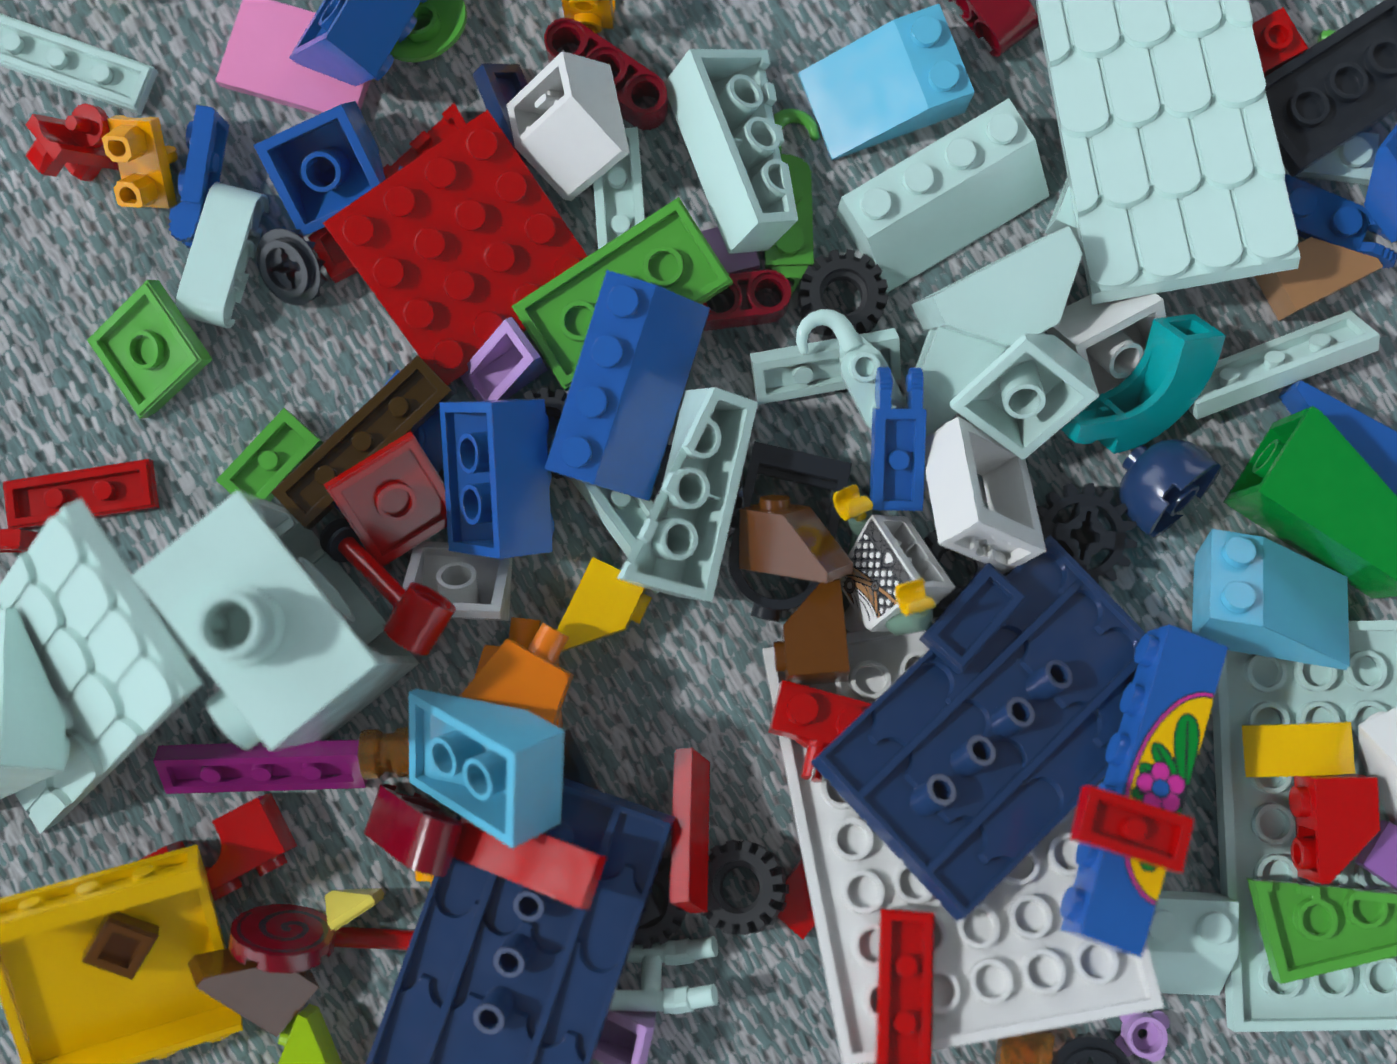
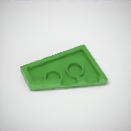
M1247 878L1273 980L1280 984L1397 956V892Z

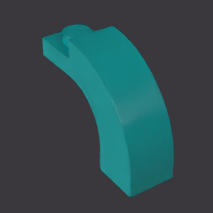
M1195 314L1153 319L1144 354L1133 372L1115 388L1099 394V397L1060 430L1076 444H1091L1098 440L1113 454L1125 452L1147 443L1172 426L1197 400L1214 372L1226 335Z

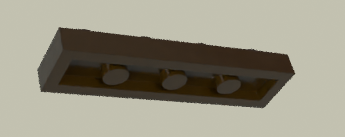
M417 355L271 493L304 528L311 530L336 506V503L323 484L411 431L413 434L440 408L439 402H447L455 393Z

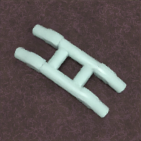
M709 936L693 940L689 938L668 940L662 945L659 942L652 945V948L643 949V945H635L634 948H631L626 963H642L641 990H616L610 1011L681 1014L693 1012L697 1008L717 1005L718 991L714 984L692 988L689 986L664 988V990H661L662 963H665V965H684L694 963L695 960L716 957L718 955L716 938Z

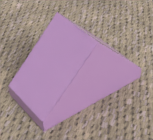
M510 317L501 323L467 363L469 370L461 375L460 378L477 401L506 400L546 372L547 368L515 320Z
M609 1011L594 1058L604 1064H646L654 1031L656 1012Z

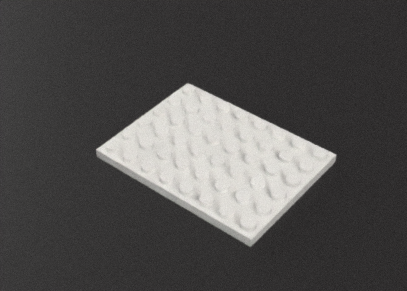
M870 630L846 633L850 665L847 682L810 684L805 686L873 703L929 649L919 640L926 631L901 636L894 635L890 631L872 632ZM769 647L763 648L762 654L774 709L779 684L782 680H786L785 672H776L774 648ZM779 736L842 1064L875 1062L880 909L935 912L932 1051L1164 1008L1147 941L1141 958L1118 953L1060 931L1063 921L1060 915L1061 901L1066 890L1073 886L1079 867L1075 861L1079 843L1069 840L1077 805L966 918L957 922L940 904L941 902L938 899L936 900L903 864L904 862L866 824L865 819H862L830 785L828 779L826 780L822 776V782H811L812 775L809 780L800 777L807 748L801 746L793 739ZM1102 778L1095 787H1097L1100 783H1103L1104 778Z

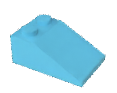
M940 4L894 19L798 72L832 161L963 114L975 93Z
M1211 529L1195 556L1192 633L1225 645L1229 651L1347 670L1350 667L1348 579L1346 576L1265 537Z
M418 688L409 691V783L512 849L561 824L564 730L528 710Z

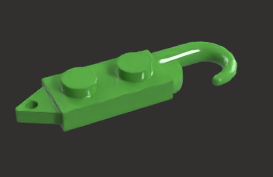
M791 108L774 114L775 124L781 125L782 130L788 124L799 123L808 130L812 141L819 139L816 122L803 110ZM780 146L781 160L789 166L798 221L768 251H764L765 269L775 270L794 283L791 287L792 297L808 266L812 267L814 264L812 173L809 164L802 158L790 154H782Z

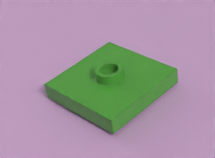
M146 280L87 339L140 419L148 418L159 411L213 360L159 280Z

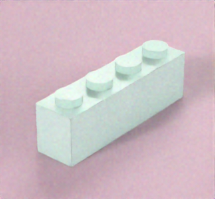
M689 49L664 83L667 88V98L728 254L768 251L798 221L789 166L781 160L779 147L784 142L782 126L775 124L772 105L777 101L775 87L773 83L767 81L766 69L770 65L768 50Z
M716 387L684 391L662 488L617 579L639 587L682 598L707 602L713 601L758 405L757 401Z

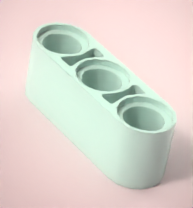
M216 182L211 186L203 206L176 296V306L184 317L228 329L234 325L235 320L231 319L235 303H241L249 277V274L245 273L249 257H255L263 230L258 228L263 212L268 213L269 211L267 195Z

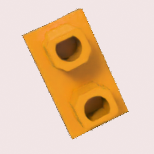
M115 115L108 118L110 132L102 137L106 156L112 162H117L121 180L117 181L113 187L117 204L122 207L167 209L177 205L169 164L178 160L177 150L173 146L164 144L159 117L131 118L124 115Z

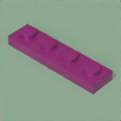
M361 740L316 741L272 751L267 748L264 742L257 743L250 750H245L235 743L158 745L153 759L166 794L366 788L368 779V768Z

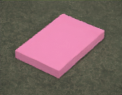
M242 0L215 81L223 88L319 115L340 104L356 101L361 111L370 80L355 87L296 64L289 58L316 14L315 12L273 0Z

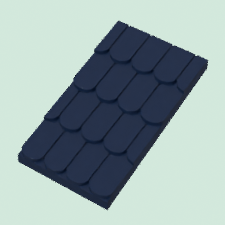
M1051 535L1044 539L1046 552L1017 566L1005 576L1028 598L963 672L956 674L936 654L928 649L810 762L826 780L830 781V785L862 819H865L866 824L904 862L903 864L935 899L941 902L940 904L957 922L966 918L1078 804L1082 786H1096L1106 775L1109 765L1105 759L1106 749L1111 737L1119 731L1124 714L1120 710L1121 698L1126 687L1134 680L1138 663L1134 660L1136 647L1140 639L1147 634Z
M562 777L561 824L544 833L607 857L589 910L576 908L453 857L447 876H434L366 1064H592L675 817ZM457 813L456 818L461 820L462 816Z

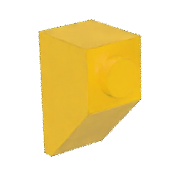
M592 557L557 628L558 631L570 637L562 652L627 630L631 621L640 624L652 600V597L644 594L646 588L617 579L621 570Z

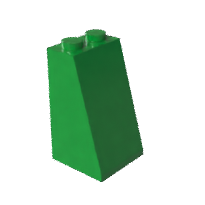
M1314 406L1273 422L1223 503L1311 560L1346 576L1348 584L1370 598L1397 597V496L1329 419Z

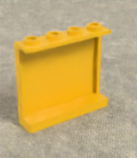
M198 844L0 898V1001L22 1064H137L149 1059H164L175 1054L178 1050L204 1042H218L233 1033L243 1031L242 1016L196 988L188 966V962L194 955L226 948ZM118 911L159 926V936L133 980L82 962L83 952L106 914Z

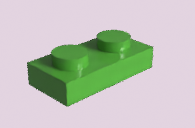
M283 408L216 481L231 495L239 490L270 502L275 497L271 491L324 442L289 410Z

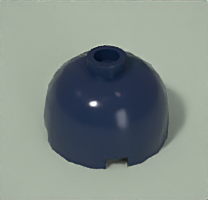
M1184 440L1159 441L1149 449L1144 445H1140L1128 455L1122 464V467L1127 472L1120 483L1119 498L1121 503H1125L1128 508L1125 513L1132 521H1136L1137 527L1149 537L1150 535L1153 538L1158 537L1183 516L1177 513L1184 509L1195 495L1199 499L1204 496L1218 477L1221 465L1205 450L1192 442Z

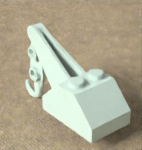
M1070 226L1043 236L911 304L923 330L928 332L915 367L922 369L924 377L923 409H927L926 437L955 417L957 412L950 407V401L1024 333L1045 334L1044 331L1060 323L1083 254ZM820 309L809 313L801 321L797 329L796 344L799 353L806 355L809 352L807 339L812 329L824 325L833 330L838 339L841 377L864 423L872 431V408H876V371L878 367H888L883 355L856 332L854 326L845 315L831 309ZM893 377L891 408H907L906 394L903 397Z

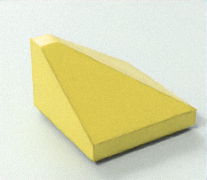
M381 888L332 890L326 894L327 924L331 931L333 929L335 931L384 899L383 896L385 894Z

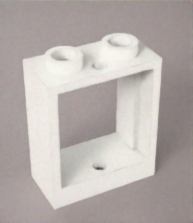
M958 416L944 423L939 429L926 437L925 471L939 545L984 564L990 563L996 569L1006 573L1046 552L1026 459H1020L977 426ZM977 474L983 478L989 509L983 505Z

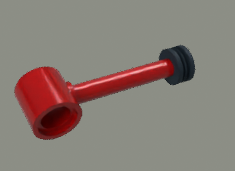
M337 519L329 523L320 535L321 548L336 562L349 561L393 606L392 614L383 627L385 634L392 641L413 653L429 655L456 611L453 603L442 594L420 583L412 582L407 590H405L363 548L364 545L346 519Z

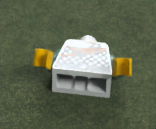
M856 484L833 494L835 509L843 520H848L852 532L847 556L853 562V573L840 578L841 589L851 603L844 612L845 628L851 633L863 630H870L872 632L890 631L898 636L928 630L933 624L932 608L954 590L955 586L908 517L872 515V501L867 496L860 497L859 487Z

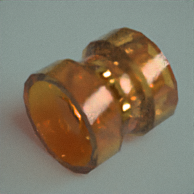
M399 727L393 733H383L380 729H364L361 731L358 745V761L360 773L364 780L380 779L385 773L392 772L399 778L409 777V727Z

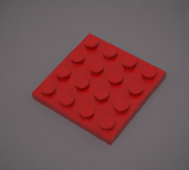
M488 109L323 222L326 229L419 357L446 385L469 370L467 363L505 319L512 317L522 332L526 330L512 308L514 304L588 257Z

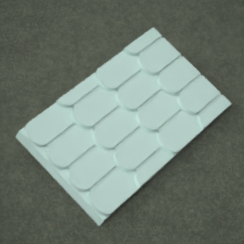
M1036 0L1037 15L1079 241L1083 253L1082 257L1091 305L1298 269L1301 258L1298 248V234L1284 180L1285 170L1266 96V82L1252 28L1253 18L1249 1Z
M81 498L63 506L57 515L48 519L29 550L19 555L0 584V610L4 607L17 609L65 715V735L70 742V752L64 771L14 793L25 811L28 810L30 812L28 816L40 834L59 823L202 685V682Z

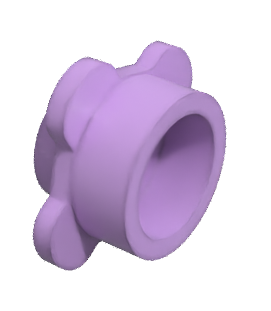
M1154 1010L1152 1013L1138 1012L1119 1016L1122 1022L1120 1036L1115 1039L1114 1044L1127 1057L1135 1054L1151 1062L1160 1061L1165 1055V1048L1168 1043L1166 1030L1170 1026V1021L1167 1015L1160 1010ZM1140 1029L1146 1030V1036L1143 1038L1138 1037Z

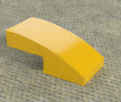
M1351 721L1242 725L1245 777L1355 774Z

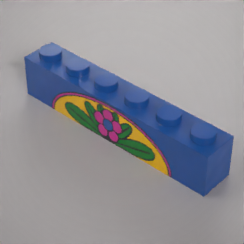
M1171 624L1150 630L1140 639L1134 655V660L1138 663L1133 682L1126 687L1121 698L1120 710L1124 714L1119 731L1111 737L1108 743L1105 759L1109 765L1104 782L1100 783L1097 786L1098 788L1182 814L1227 654V646ZM1079 843L1075 856L1076 864L1079 865L1073 886L1066 890L1061 901L1060 915L1063 921L1060 931L1118 953L1142 958L1166 870Z

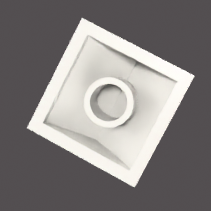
M423 541L413 548L403 588L407 590L410 583L415 582L442 594L456 607V611L451 619L509 621L512 557L497 559L452 552L448 550V542Z

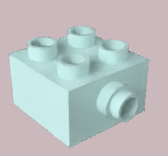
M239 490L131 575L153 602L151 606L187 661L195 656L221 688L206 700L207 709L219 728L235 744L245 750H250L261 740L272 751L328 739L419 664L409 650L401 647L385 634L383 627L386 621L341 565L321 548L320 539L312 529L304 528L285 507Z

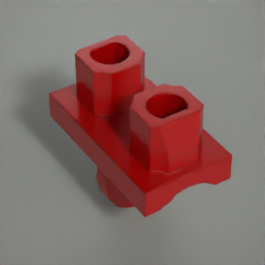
M86 103L78 105L66 120L32 114L25 124L36 137V140L27 151L26 157L42 175L56 177L63 166H65L71 175L79 180L91 182L102 168L119 170L117 162H112L105 154L102 137L109 133L110 129L107 120L108 116L99 106Z

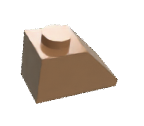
M1310 237L1298 243L1301 257L1298 269L1254 277L1278 321L1367 277L1383 266L1379 258Z

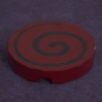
M293 904L257 906L240 913L232 921L229 951L242 964H245L246 958L258 962L257 969L263 972L291 974L310 970L320 965L324 955L330 957L334 952L336 931L335 929L331 931L329 928L327 915L313 908Z

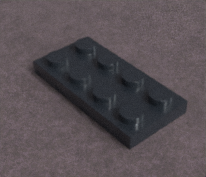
M1384 0L1265 76V91L1283 166L1292 178L1397 110V0Z

